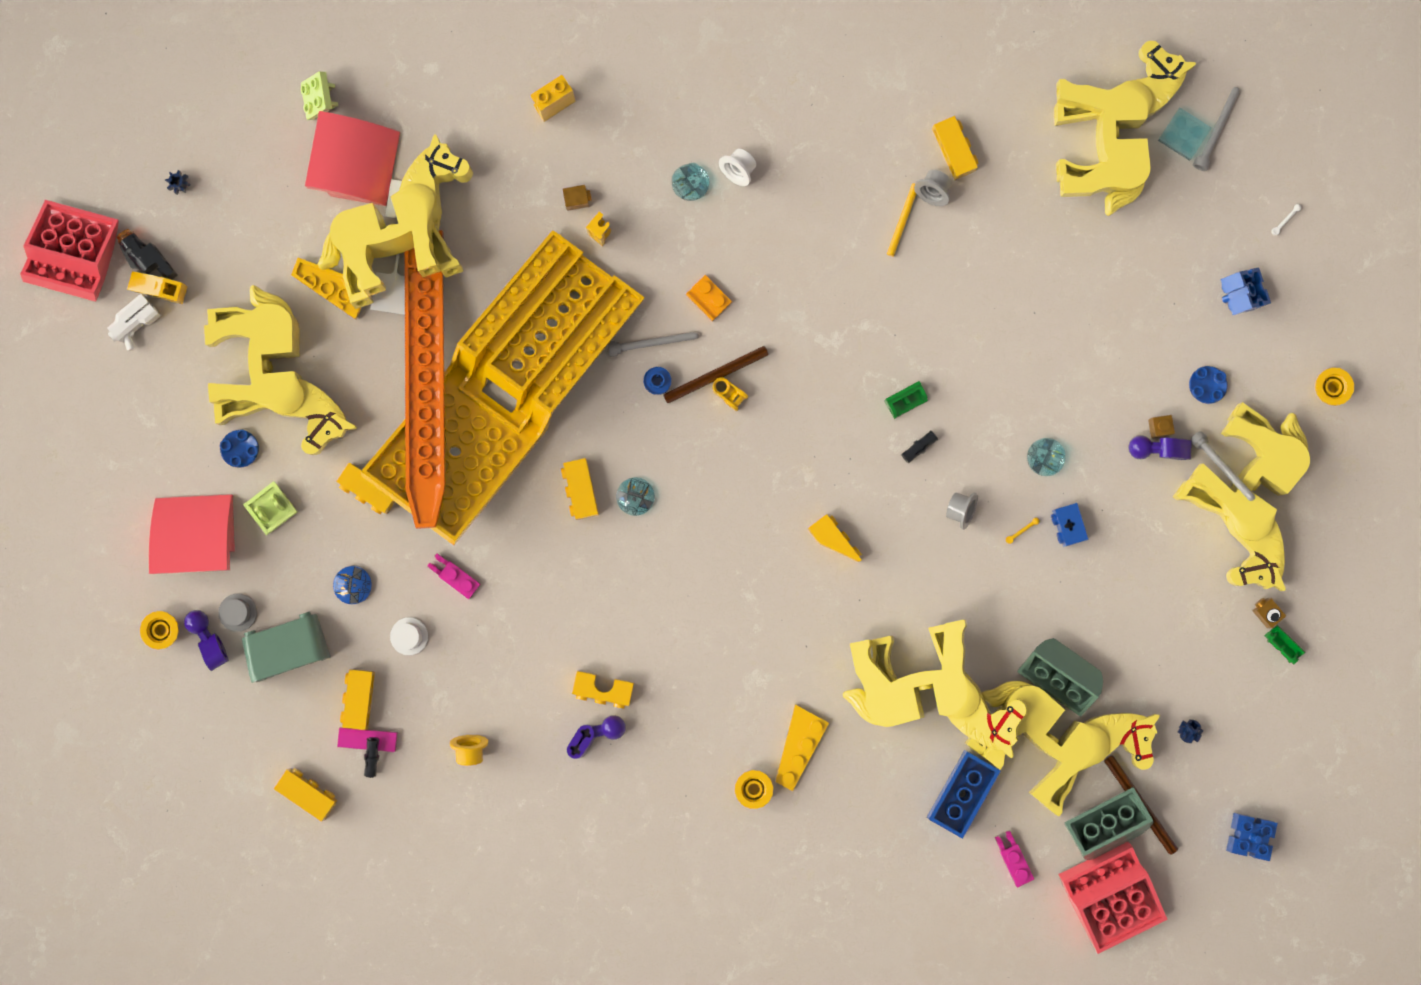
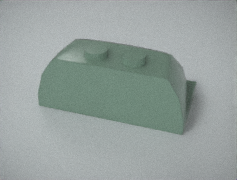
M1054 638L1045 640L1038 645L1017 671L1080 717L1098 699L1102 692V672Z
M1133 787L1066 821L1065 826L1083 858L1092 860L1145 833L1153 824V819Z

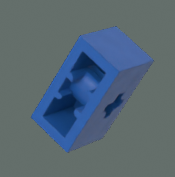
M1077 503L1052 510L1051 519L1053 525H1057L1059 531L1057 533L1059 544H1063V547L1089 540ZM1067 522L1072 523L1070 530L1064 527Z

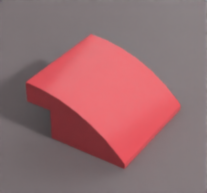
M319 111L305 186L308 189L327 192L331 197L387 206L400 132L364 120Z
M45 200L23 245L27 255L26 263L20 273L23 282L96 302L113 254L119 220Z
M232 494L155 498L149 538V574L230 570V552H235Z
M1129 842L1095 859L1084 861L1058 874L1098 954L1168 920L1147 871L1139 863L1134 848Z

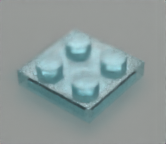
M1179 107L1158 141L1190 161L1211 130V127Z

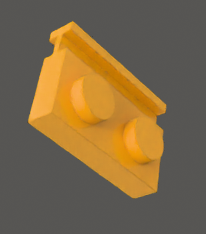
M706 275L686 293V296L712 322L732 303Z

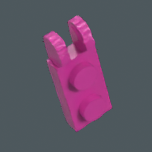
M436 553L434 556L436 560L445 564L446 567L442 571L431 563L427 567L467 599H470L481 584L454 563L447 561Z
M1007 831L1005 833L1011 844L1010 847L1005 849L1003 841L999 836L995 837V840L1015 886L1018 888L1034 880V877L1011 832Z

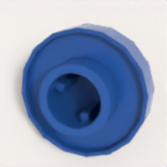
M662 367L650 368L644 375L643 383L645 389L653 395L666 393L671 386L670 373Z

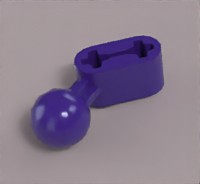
M1139 435L1132 438L1128 449L1131 456L1140 460L1146 459L1151 453L1159 454V458L1191 460L1192 440L1160 438V442H1152L1148 437Z
M200 610L190 611L184 619L185 628L190 633L199 636L201 641L198 643L202 658L209 670L213 671L229 661L226 650L219 636L216 633L211 635L207 629L209 625L207 615Z
M611 715L606 717L601 725L581 726L568 744V756L573 759L582 758L596 737L605 736L611 740L621 738L626 730L624 720L619 716ZM590 729L589 734H591V737L584 739L585 734L583 731ZM580 745L579 751L581 752L574 754L575 750L573 747Z

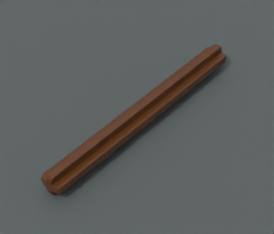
M762 346L663 395L666 403H671L714 382L718 378H723L768 356V351L765 346Z
M1110 755L1105 758V764L1124 791L1134 787L1153 819V824L1150 828L1168 854L1172 855L1177 852L1178 847L1114 756Z

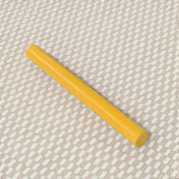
M912 183L887 255L891 257L895 255L916 197L915 183Z

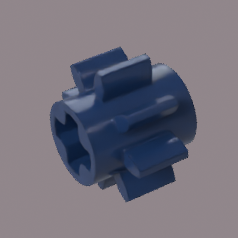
M177 170V173L174 174L169 172V178L165 179L169 183L167 189L169 191L174 189L176 195L179 194V191L186 193V187L191 185L186 181L188 175L184 174L182 176L180 170Z
M1189 719L1188 722L1182 721L1178 733L1184 742L1192 743L1193 741L1199 742L1203 730L1199 722Z

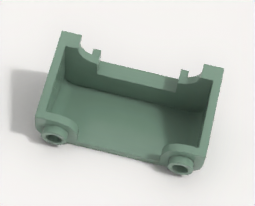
M311 612L300 614L299 619L258 633L255 630L244 633L245 637L242 638L251 683L260 682L275 675L331 658L317 614L311 615Z

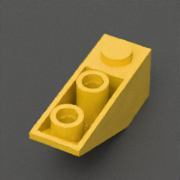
M132 271L127 290L183 304L188 286L174 280Z
M826 514L808 528L820 545L856 562L861 561L860 556L862 554L856 546L851 547L848 543L850 538L844 531H839L836 527L838 522L832 515L829 517Z

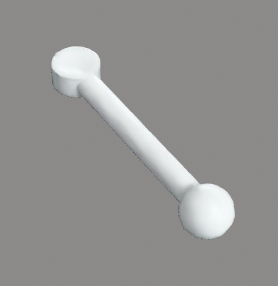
M1296 204L1293 211L1279 226L1272 229L1273 235H1278L1280 229L1297 211L1301 210L1300 204Z

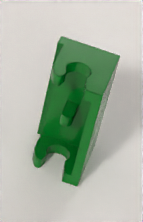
M920 381L886 398L884 402L895 419L927 402L928 397Z

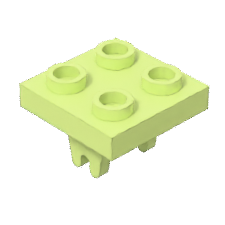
M319 71L301 83L304 112L306 113L307 120L318 118L319 111L328 112L338 107V102H331L329 91L335 88V84L328 83L326 72Z
M274 481L243 504L266 535H269L298 513Z

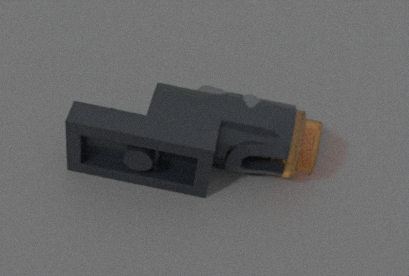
M126 229L118 234V244L132 269H139L149 274L157 268L164 278L167 276L172 280L178 276L154 244L150 242L146 245L130 229Z

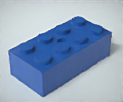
M964 750L926 818L963 839L1001 771ZM961 790L966 791L964 797L959 796Z

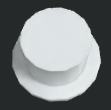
M736 149L731 156L720 158L719 167L730 181L739 186H747L751 181L750 174L756 168V161L747 151Z
M403 618L393 625L390 632V640L397 652L403 655H415L425 648L428 642V631L420 620L416 618Z

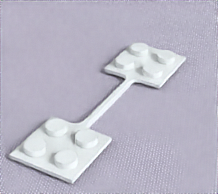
M391 179L385 217L397 218L391 196L399 191L402 183L400 180ZM400 254L396 255L393 273L376 272V276L384 283L386 291L372 296L374 303L371 304L370 310L405 315V276L398 274Z

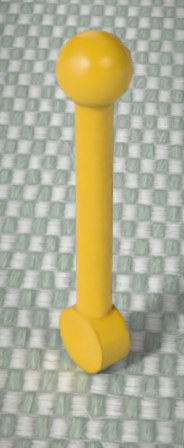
M1033 518L1032 522L1014 535L1006 537V542L1011 544L1014 541L1013 539L1033 525H1038L1040 523L1039 518Z

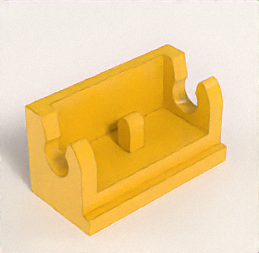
M599 211L586 226L588 235L603 246L605 244L604 241L611 233L609 222L605 223L603 214Z

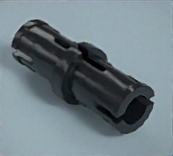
M930 430L920 440L914 441V444L903 452L901 456L909 464L918 455L924 454L926 449L938 440L937 436Z
M369 737L367 738L366 754H364V776L374 778L377 775V761H379L380 757L378 755L379 739Z

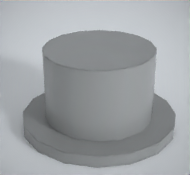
M930 170L925 179H920L916 182L914 190L923 201L934 206H944L950 200L948 190L952 182L945 173L938 170Z
M954 493L949 502L946 517L960 522V528L963 530L968 527L975 513L978 501L977 493H972L970 497Z
M244 594L227 596L219 607V619L225 628L231 631L249 629L257 617V608L254 601Z

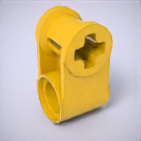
M725 378L716 379L712 385L713 392L736 412L739 410L738 406L742 401L749 397ZM718 382L726 384L724 392H719L716 389Z

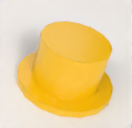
M1329 368L1319 374L1315 390L1322 402L1338 406L1346 403L1351 398L1354 392V382L1347 371L1341 368Z
M163 611L150 613L143 619L140 626V636L143 642L150 648L157 650L171 646L176 641L179 633L176 619L171 614Z
M462 735L450 740V747L456 750L457 764L472 766L483 762V748L488 746V739L480 735Z
M750 770L744 772L738 778L735 784V794L737 800L743 806L749 809H758L764 807L770 801L773 795V785L771 779L765 773L758 770Z

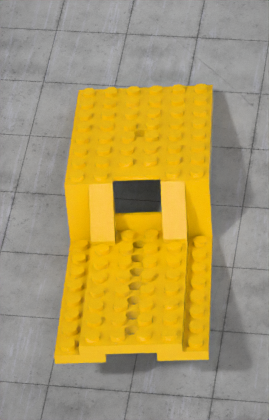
M554 230L550 232L460 339L450 365L444 372L445 493L437 526L431 529L452 545L458 542L548 430L552 413L645 298L615 275L611 277L583 256V251ZM588 278L591 280V284L584 285L581 279ZM573 291L578 292L580 298L573 299L570 297V293ZM561 305H565L568 307L569 311L567 313H562L559 311L558 307ZM554 319L557 322V326L550 327L547 324V320ZM537 333H543L546 339L543 341H539L536 339L535 335ZM531 347L534 350V354H525L524 348ZM514 361H519L522 363L523 367L521 369H515L513 368L512 363ZM489 380L517 400L513 412H509L482 392ZM404 419L363 468L361 477L412 514L406 493ZM456 447L460 449L461 453L458 456H453L450 453V449Z

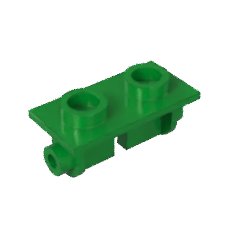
M1278 625L1264 635L1268 639L1267 642H1270L1288 660V663L1294 665L1298 662V658L1305 653Z

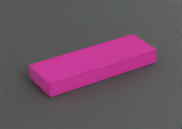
M340 727L337 747L366 750L367 738L376 737L379 739L378 751L396 752L398 732Z

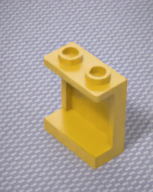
M560 75L531 94V98L535 103L533 106L544 122L576 102L573 90L563 75Z

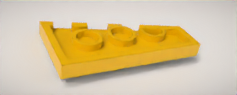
M297 258L291 276L357 320L361 308L355 309L350 303L343 274L331 269L322 270L317 264Z
M797 705L794 706L775 781L791 791L795 788L829 724L827 721Z

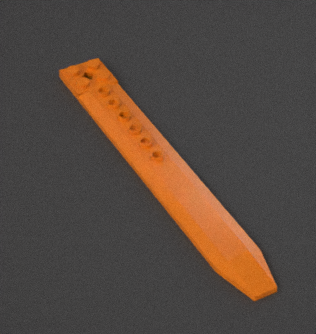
M439 230V233L444 240V233L442 230ZM415 248L405 252L406 493L415 528L421 529L436 528L445 493L443 273L441 271L426 277L420 275L417 269Z

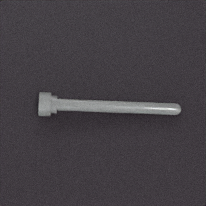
M1238 87L1232 89L1202 155L1196 157L1193 166L1198 170L1207 171L1210 165L1209 156L1240 90Z
M690 332L622 344L611 341L608 344L609 355L614 357L620 354L621 351L694 340L699 337L698 332Z
M1203 432L1196 433L1191 438L1192 444L1196 448L1203 449L1249 501H1253L1255 495L1208 444V437Z

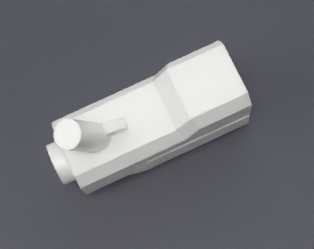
M140 294L116 314L115 322L107 327L110 331L108 335L114 342L117 340L121 343L125 341L127 351L134 350L131 338L134 332L143 325L150 326L162 315L145 295Z

